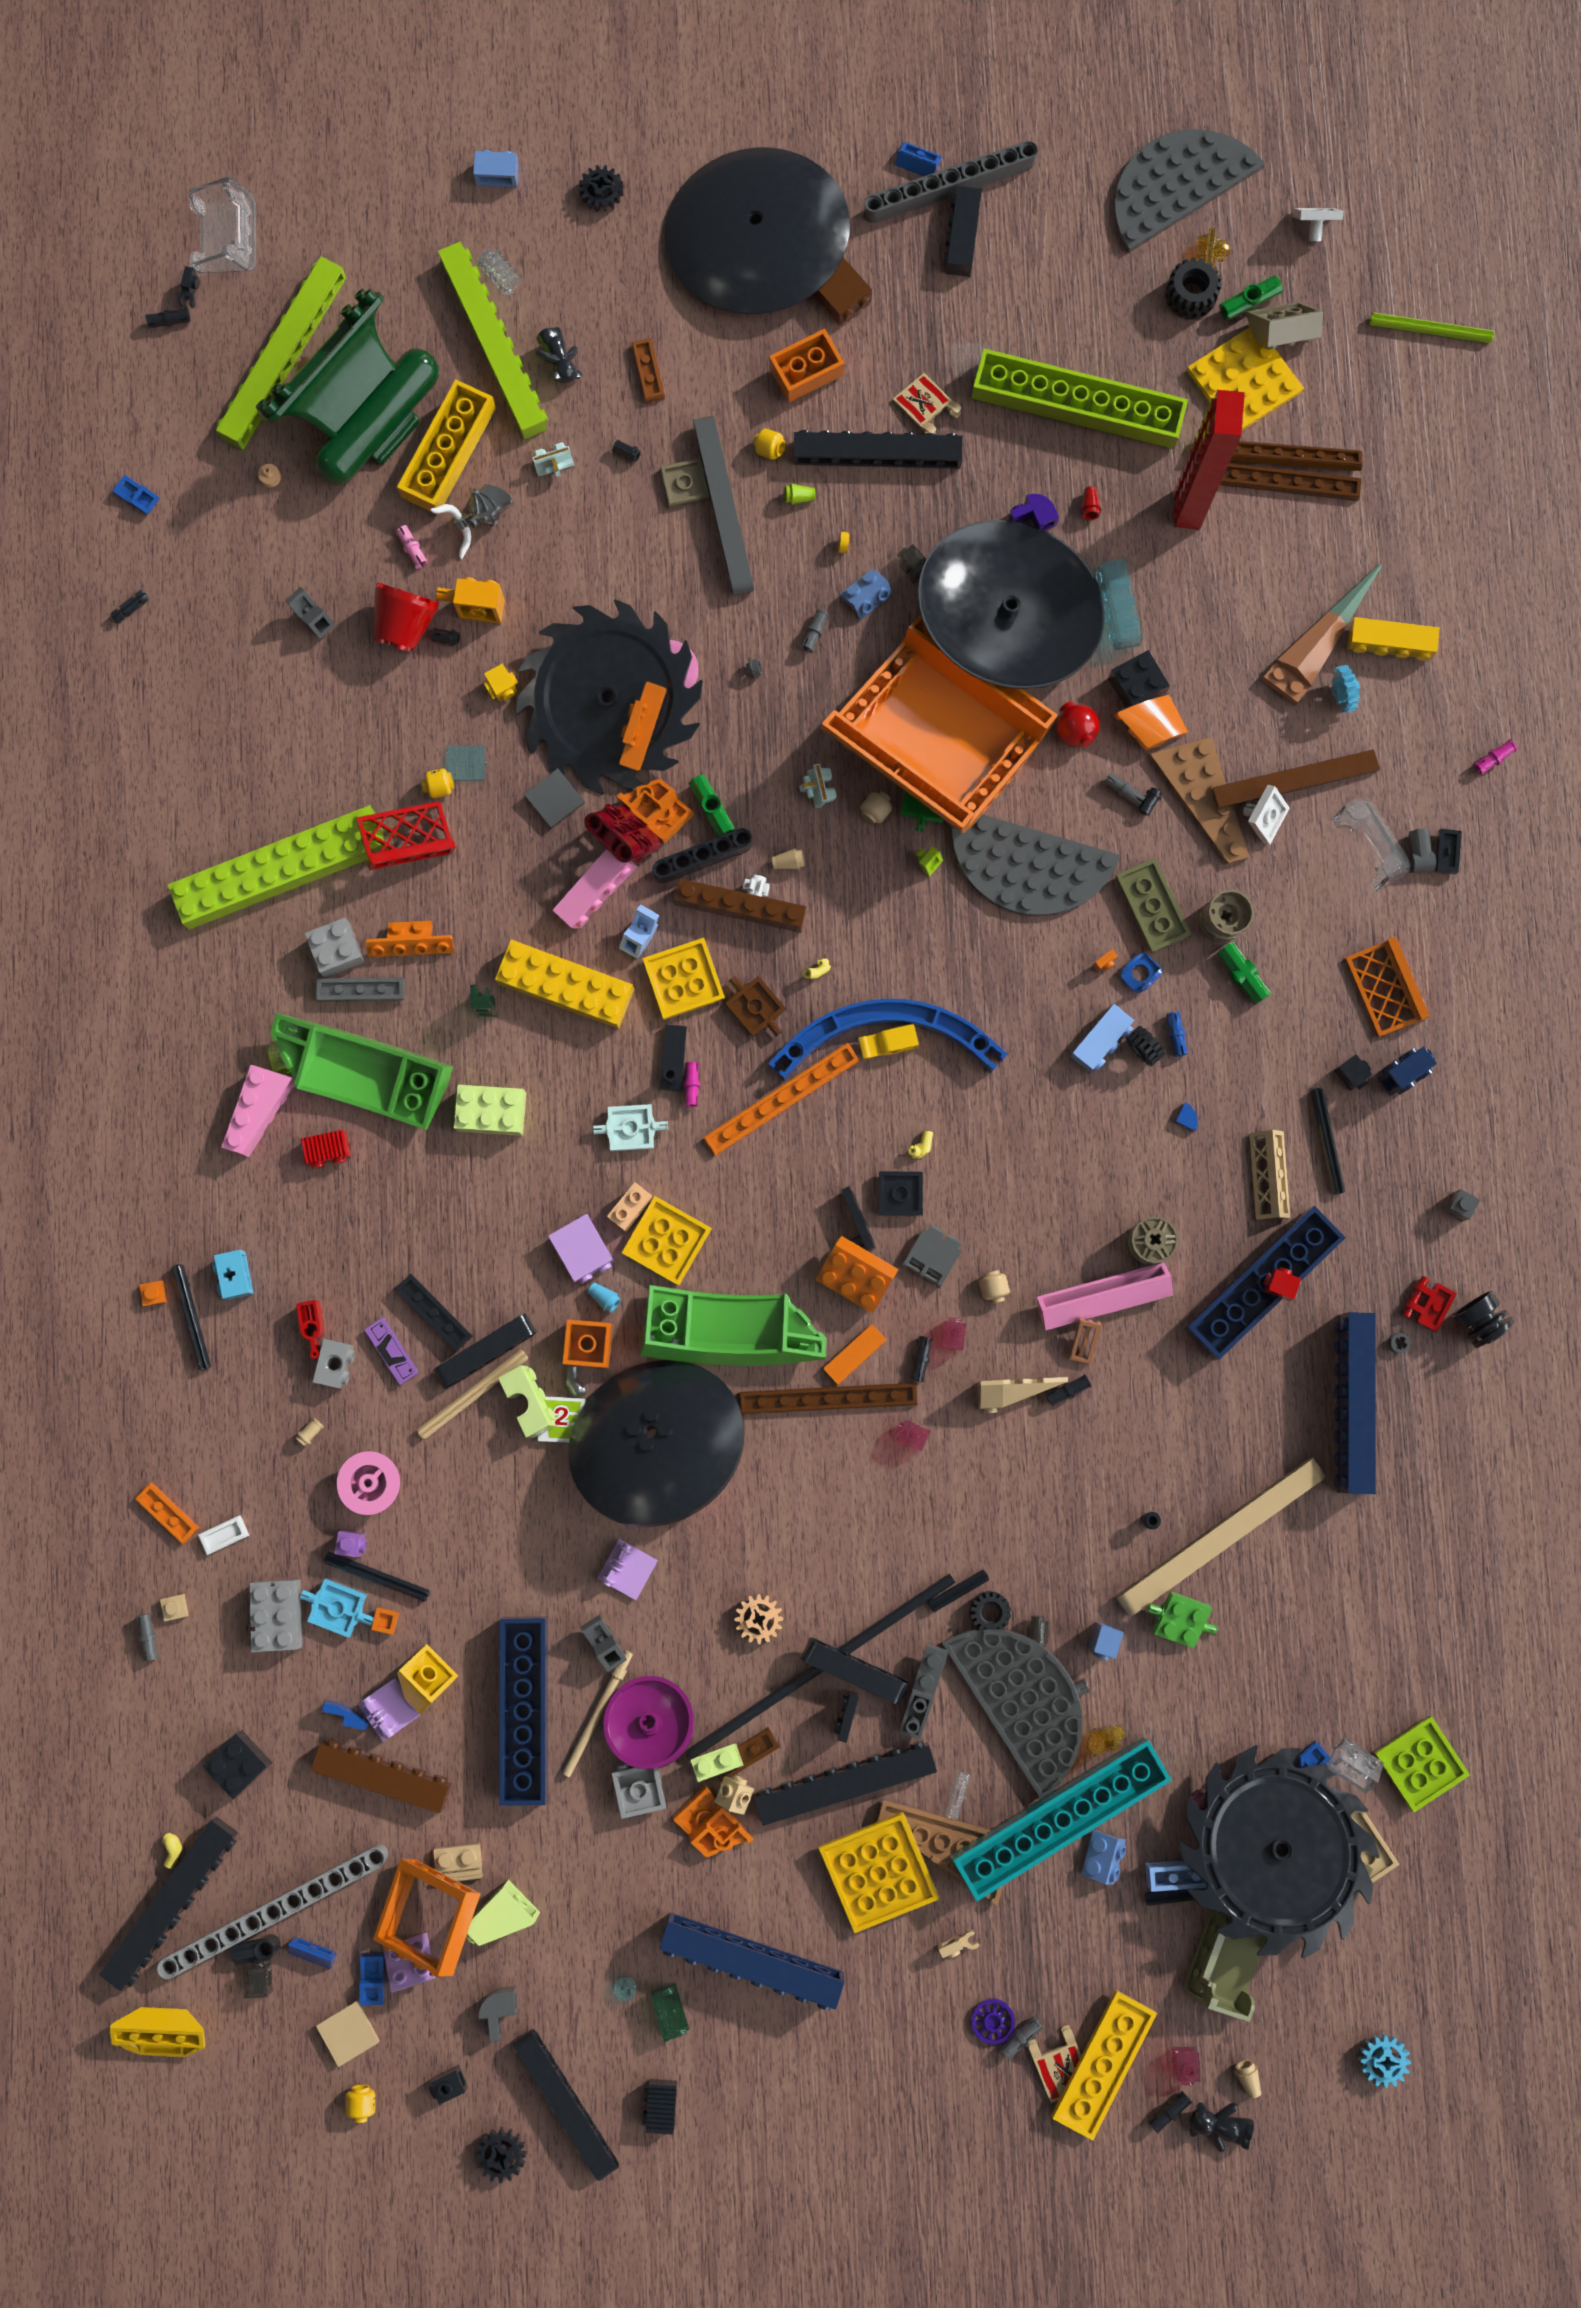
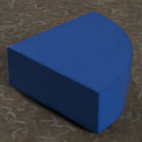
M1185 1102L1175 1123L1195 1132L1198 1126L1195 1110Z

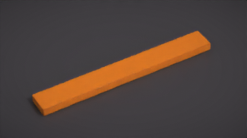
M847 1042L704 1136V1141L714 1156H717L858 1063L860 1059Z

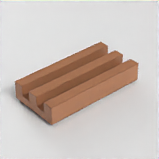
M1079 1317L1069 1360L1091 1365L1101 1329V1322L1097 1321L1096 1323L1091 1319L1084 1320V1318ZM1084 1325L1086 1326V1329L1080 1347L1079 1355L1075 1356L1082 1327ZM1092 1327L1095 1330L1087 1358H1084L1083 1355Z

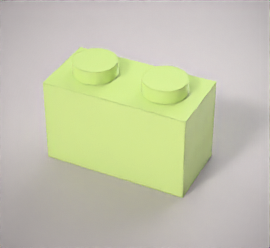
M736 1744L691 1759L698 1782L744 1766Z

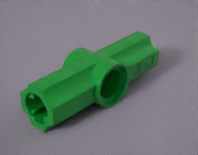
M1273 275L1258 284L1248 285L1243 292L1220 303L1219 308L1223 319L1230 321L1246 311L1256 310L1258 305L1283 292L1282 282L1279 277Z
M704 774L698 775L688 782L704 815L708 818L717 836L719 837L734 831L735 827ZM709 803H715L717 808L715 810H708L706 806Z
M1233 941L1217 952L1229 969L1233 982L1238 987L1243 988L1254 1005L1260 1003L1271 994L1258 976L1259 973L1256 966L1249 959L1246 960Z

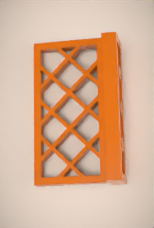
M1396 936L1345 958L1378 1037L1429 1018L1428 1010ZM1383 947L1387 954L1384 963L1372 958L1374 952ZM1358 957L1368 960L1364 971L1356 969L1352 960ZM1370 962L1383 966L1378 977L1366 973ZM1385 967L1394 971L1396 976L1393 983L1381 979ZM1364 975L1377 980L1372 991L1363 988L1361 982ZM1379 981L1391 986L1387 997L1375 993ZM1393 987L1403 991L1404 997L1401 1003L1389 998ZM1373 995L1385 1000L1380 1011L1372 1008L1370 1005ZM1387 1001L1399 1005L1395 1017L1383 1012ZM1403 1007L1411 1010L1414 1018L1404 1021L1397 1017ZM1381 1015L1393 1020L1391 1027L1381 1031L1378 1024ZM1396 1021L1401 1023V1024H1398V1025L1394 1026V1024H1395Z

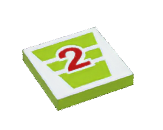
M546 1397L544 1401L555 1415L554 1422L556 1426L538 1435V1441L569 1443L573 1425L586 1403V1399Z

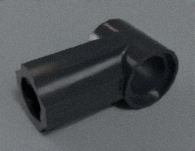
M268 1934L263 1938L237 1943L231 1946L232 1962L237 1966L259 1960L267 1961L280 1950V1939L276 1935ZM264 1943H268L271 1946V1952L264 1949Z

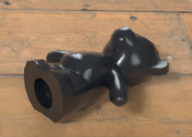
M559 327L542 330L537 335L536 340L538 344L545 348V351L537 349L535 354L539 358L555 364L553 379L560 383H571L575 379H580L582 377L581 371L577 370L575 364L571 362L578 353V348L573 346L566 352L563 333Z
M1200 2102L1191 2113L1189 2120L1191 2128L1189 2132L1192 2137L1198 2134H1211L1219 2152L1225 2151L1223 2140L1234 2142L1243 2149L1248 2150L1253 2136L1254 2121L1250 2118L1230 2116L1237 2110L1235 2103L1228 2104L1214 2114L1205 2108L1204 2103Z

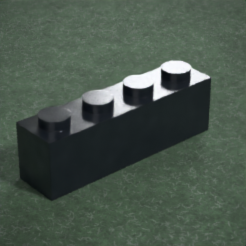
M957 186L956 194H952L951 207L954 208V214H949L948 227H952L951 233L947 232L945 246H949V252L944 253L943 265H947L946 274L971 277L982 193L980 188Z

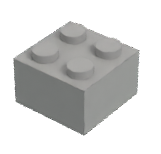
M346 918L305 933L319 973L324 978L365 963L352 926Z

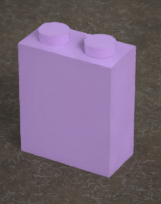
M587 1214L549 1235L550 1240L575 1283L580 1281L583 1284L593 1278V1273L597 1271L602 1273L612 1267L611 1263L614 1260Z

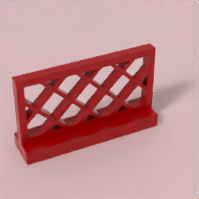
M440 801L356 818L368 859L369 871L453 854L456 848L454 839H451ZM437 809L439 817L436 822L425 816L427 810ZM413 813L420 817L415 826L404 820L407 814ZM392 817L399 821L394 830L383 824L386 818ZM422 819L433 825L428 834L417 828ZM371 821L378 825L373 834L364 829L363 822ZM401 823L412 829L408 838L396 832ZM380 827L391 833L387 842L375 836ZM435 827L444 832L445 839L438 840L431 836ZM414 831L425 837L423 843L416 844L410 840ZM393 836L405 842L402 847L395 848L389 844ZM372 840L384 846L380 852L371 853L369 845Z

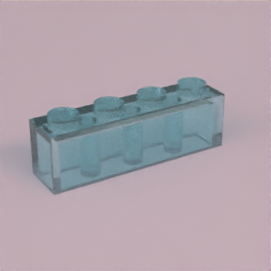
M1126 558L1102 562L1098 571H1096L1097 583L1101 584V595L1106 605L1105 621L1107 624H1110L1111 631H1109L1110 643H1114L1115 650L1140 646L1143 634Z

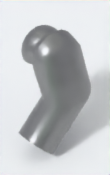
M568 1365L565 1386L573 1396L583 1397L587 1392V1388L577 1380L579 1367Z

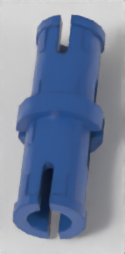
M1180 1011L1175 1012V1014L1174 1012L1166 1014L1170 1029L1168 1035L1172 1039L1174 1057L1188 1055L1184 1037L1186 1031L1182 1027Z

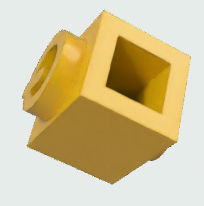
M503 663L484 673L486 680L483 681V684L492 699L497 698L499 702L502 700L506 701L511 699L517 692L515 684L518 682L513 672H507Z

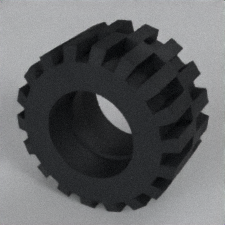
M1191 258V261L1185 259L1182 264L1178 263L1171 272L1165 298H1168V306L1172 305L1171 310L1173 312L1177 311L1180 317L1183 315L1186 316V319H1191V316H1194L1195 319L1200 318V315L1204 317L1216 304L1222 285L1220 283L1221 276L1217 275L1218 269L1216 267L1212 268L1213 264L1211 262H1204L1205 259L1201 258L1200 261H1197L1196 258ZM1189 283L1196 284L1203 292L1199 294L1190 293L1183 285Z

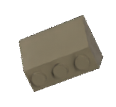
M1302 302L1246 311V317L1256 342L1264 345L1266 349H1275L1277 345L1291 346L1298 341L1311 342L1313 338L1321 337L1323 311Z

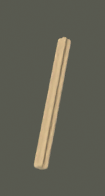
M519 1350L417 1430L420 1437L423 1439L429 1437L499 1382L498 1378L527 1361L528 1356L525 1352Z

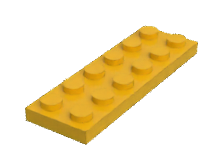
M1114 1990L1051 2114L1052 2119L1094 2140L1157 2015L1154 2010L1118 1990Z

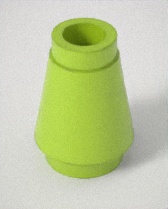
M792 483L784 487L785 503L794 505L815 501V488Z

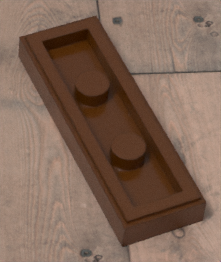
M769 1727L737 1745L744 1766L717 1775L722 1783L724 1777L730 1778L780 1748Z

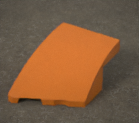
M1170 695L1139 703L1114 715L1117 720L1122 719L1129 727L1128 732L1137 739L1144 750L1158 748L1169 739L1181 737L1188 733Z
M660 778L651 781L647 785L638 786L632 792L624 795L620 793L616 796L664 844L694 816L693 810L680 801L675 790Z
M704 1785L672 1816L673 1820L689 1835L691 1844L707 1858L717 1854L719 1851L730 1850L737 1844L752 1842L753 1837L732 1812L715 1803L717 1796Z

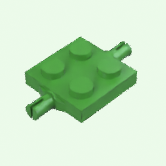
M1170 1591L1166 1601L1160 1607L1151 1603L1147 1604L1148 1607L1146 1606V1612L1157 1615L1152 1632L1157 1636L1194 1648L1202 1632L1216 1635L1218 1630L1217 1626L1207 1623L1212 1610L1209 1604Z

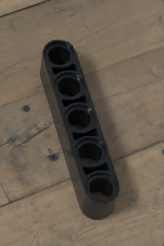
M740 828L662 858L653 865L654 878L659 883H668L743 854L752 847V834L748 829ZM740 837H746L749 840L746 844L737 842ZM721 844L729 847L725 852H720L717 848ZM701 852H706L709 855L705 860L697 858V855ZM680 860L688 861V865L684 868L677 866V863ZM664 867L669 870L666 875L657 874L660 868Z
M524 1313L433 1369V1372L443 1389H447L532 1337L537 1331L527 1314Z
M812 1637L809 1638L800 1658L811 1666L895 1704H900L909 1685V1682L897 1675Z

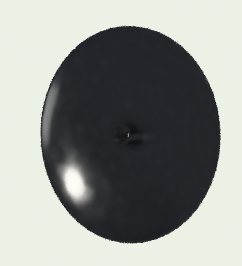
M770 147L748 148L722 155L697 170L683 184L672 201L667 214L664 234L668 260L675 275L683 286L701 301L718 309L733 313H770L791 307L807 299L832 277L847 249L850 235V218L847 203L841 189L831 175L820 165L803 155L784 149Z
M989 520L959 528L942 539L927 557L920 574L918 585L919 609L929 635L951 662L982 681L1014 689H1035L1054 685L1066 680L1083 668L1091 659L1100 643L1104 630L1105 609L1103 597L1093 573L1084 560L1069 545L1047 531L1038 530L1035 526L1016 521Z

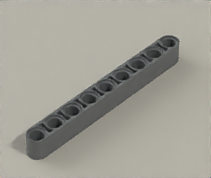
M1025 141L872 194L865 199L864 218L870 223H877L952 197V194L957 192V186L977 188L1029 170L1035 166L1038 146L1033 141Z
M714 415L694 419L695 434L733 596L753 592L752 576Z

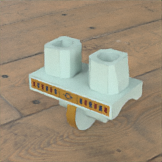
M561 442L555 444L553 447L554 451L548 453L543 449L536 450L534 452L535 457L532 458L538 477L555 472L558 478L561 477L559 470L574 466L569 446H565Z
M814 764L813 768L807 771L808 776L803 777L804 784L800 785L799 789L800 792H807L808 798H813L815 808H821L825 803L833 801L837 796L834 788H825L824 782H829L832 779L831 769L821 768L820 764Z

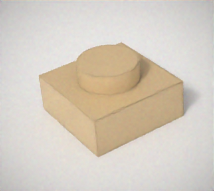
M185 1594L160 1599L164 1622L189 1616Z

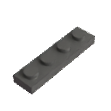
M403 977L317 979L316 1000L318 1002L405 1000V979Z

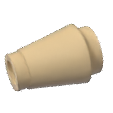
M795 848L772 857L774 869L800 870V867L805 866L802 849L797 850Z
M1243 2060L1237 2063L1235 2074L1248 2097H1259L1261 2095L1257 2065L1252 2060Z

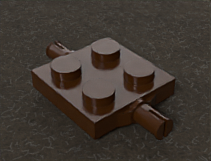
M736 976L733 979L731 978L729 983L737 991L725 1003L728 1009L752 1037L767 1028L772 1031L775 1037H778L783 1031L775 1021L777 1017L786 1011V1007L759 976L744 985Z

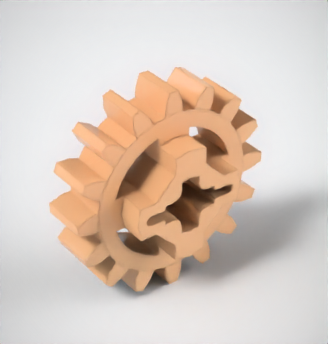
M758 1594L755 1600L750 1595L748 1603L743 1600L741 1601L743 1609L737 1608L736 1611L740 1616L735 1617V1621L740 1622L736 1629H743L742 1638L748 1635L750 1636V1643L756 1638L758 1644H761L762 1638L770 1642V1635L777 1636L775 1629H782L778 1621H782L783 1617L778 1616L782 1609L774 1607L777 1603L776 1600L770 1603L768 1595L765 1599H761V1595ZM758 1604L767 1605L770 1609L766 1611L760 1609ZM750 1607L751 1616L744 1620V1614ZM755 1609L760 1616H765L763 1628L758 1622L753 1621L756 1617ZM774 1617V1624L772 1628L768 1630V1620ZM754 1627L759 1629L761 1634H755L748 1630V1628Z

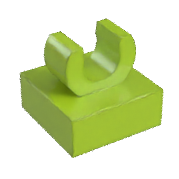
M931 847L928 852L920 848L916 853V856L919 857L918 861H920L919 864L923 873L931 876L943 861L939 850Z

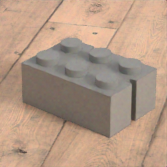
M301 1579L250 1583L251 1627H255V1630L251 1631V1652L297 1650L303 1647L300 1599Z

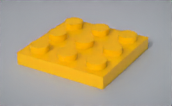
M704 938L643 958L663 1020L725 1000Z
M654 1196L622 1254L680 1286L712 1228Z

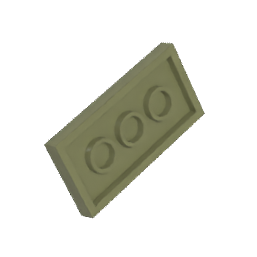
M1156 858L1116 874L1115 878L1151 954L1192 935Z

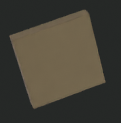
M701 458L660 466L669 509L710 500Z

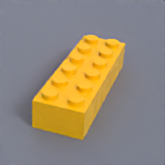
M455 379L397 486L401 498L430 512L432 508L445 504L496 410L492 396Z
M510 940L495 978L500 986L616 1029L620 1028L634 992L633 984L514 940Z

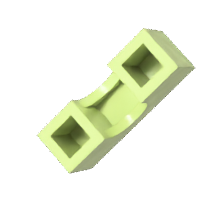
M521 1365L498 1378L507 1398L515 1399L520 1395H524L528 1400L527 1411L517 1417L526 1438H534L556 1426L554 1422L555 1415L551 1408L547 1407L544 1401L546 1396L543 1390L538 1388L535 1382L537 1379L531 1368Z

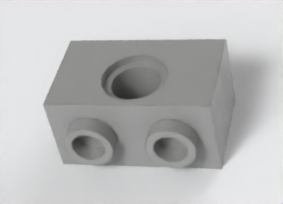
M323 1339L313 1382L343 1389V1386L347 1385L350 1377V1372H347L349 1363H352L355 1357L353 1345ZM338 1358L340 1367L334 1371L331 1368V1361Z

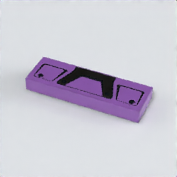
M381 1318L364 1329L400 1385L420 1373L385 1318Z

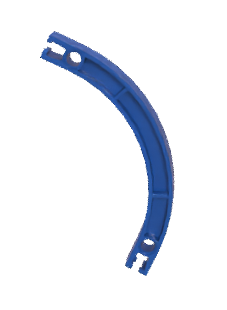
M877 999L847 1005L813 1021L796 1034L768 1063V1067L775 1072L777 1070L776 1065L783 1058H786L791 1063L785 1072L782 1070L778 1072L780 1078L785 1081L807 1057L826 1042L855 1029L883 1024H914V1027L929 1030L946 1037L972 1055L990 1073L997 1068V1064L991 1063L985 1056L986 1052L991 1050L999 1057L1001 1062L1008 1053L974 1024L946 1009L913 1000ZM982 1041L985 1044V1048L977 1050L974 1047V1042ZM792 1048H798L801 1054L794 1058L789 1055V1051Z

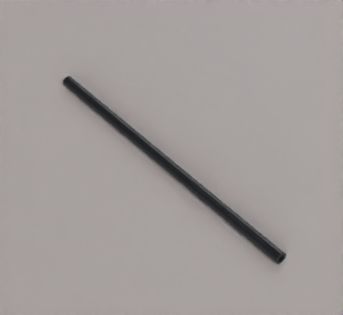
M950 1573L837 1649L848 1654L852 1653L956 1582ZM814 1666L809 1667L687 1749L689 1756L692 1759L696 1758L824 1671Z

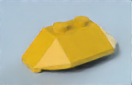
M140 2007L110 2025L112 2045L121 2046L125 2050L138 2055L187 2057L205 2048L204 2028L187 2009Z

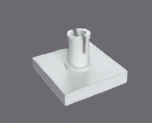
M1293 208L1292 217L1299 220H1309V241H1321L1323 221L1342 220L1343 211L1336 208Z
M1267 785L1258 804L1255 805L1248 802L1246 807H1244L1243 814L1250 817L1248 822L1261 841L1270 845L1290 808L1276 787Z

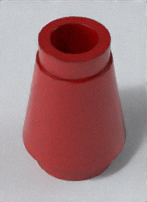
M1089 486L1084 489L1080 512L1084 519L1095 520L1100 516L1102 509L1096 487Z

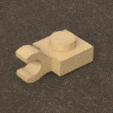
M968 1930L961 1936L957 1935L938 1944L937 1946L942 1958L947 1957L950 1959L960 1954V1950L963 1947L971 1950L980 1946L978 1941L974 1943L968 1942V1938L975 1934L974 1931Z

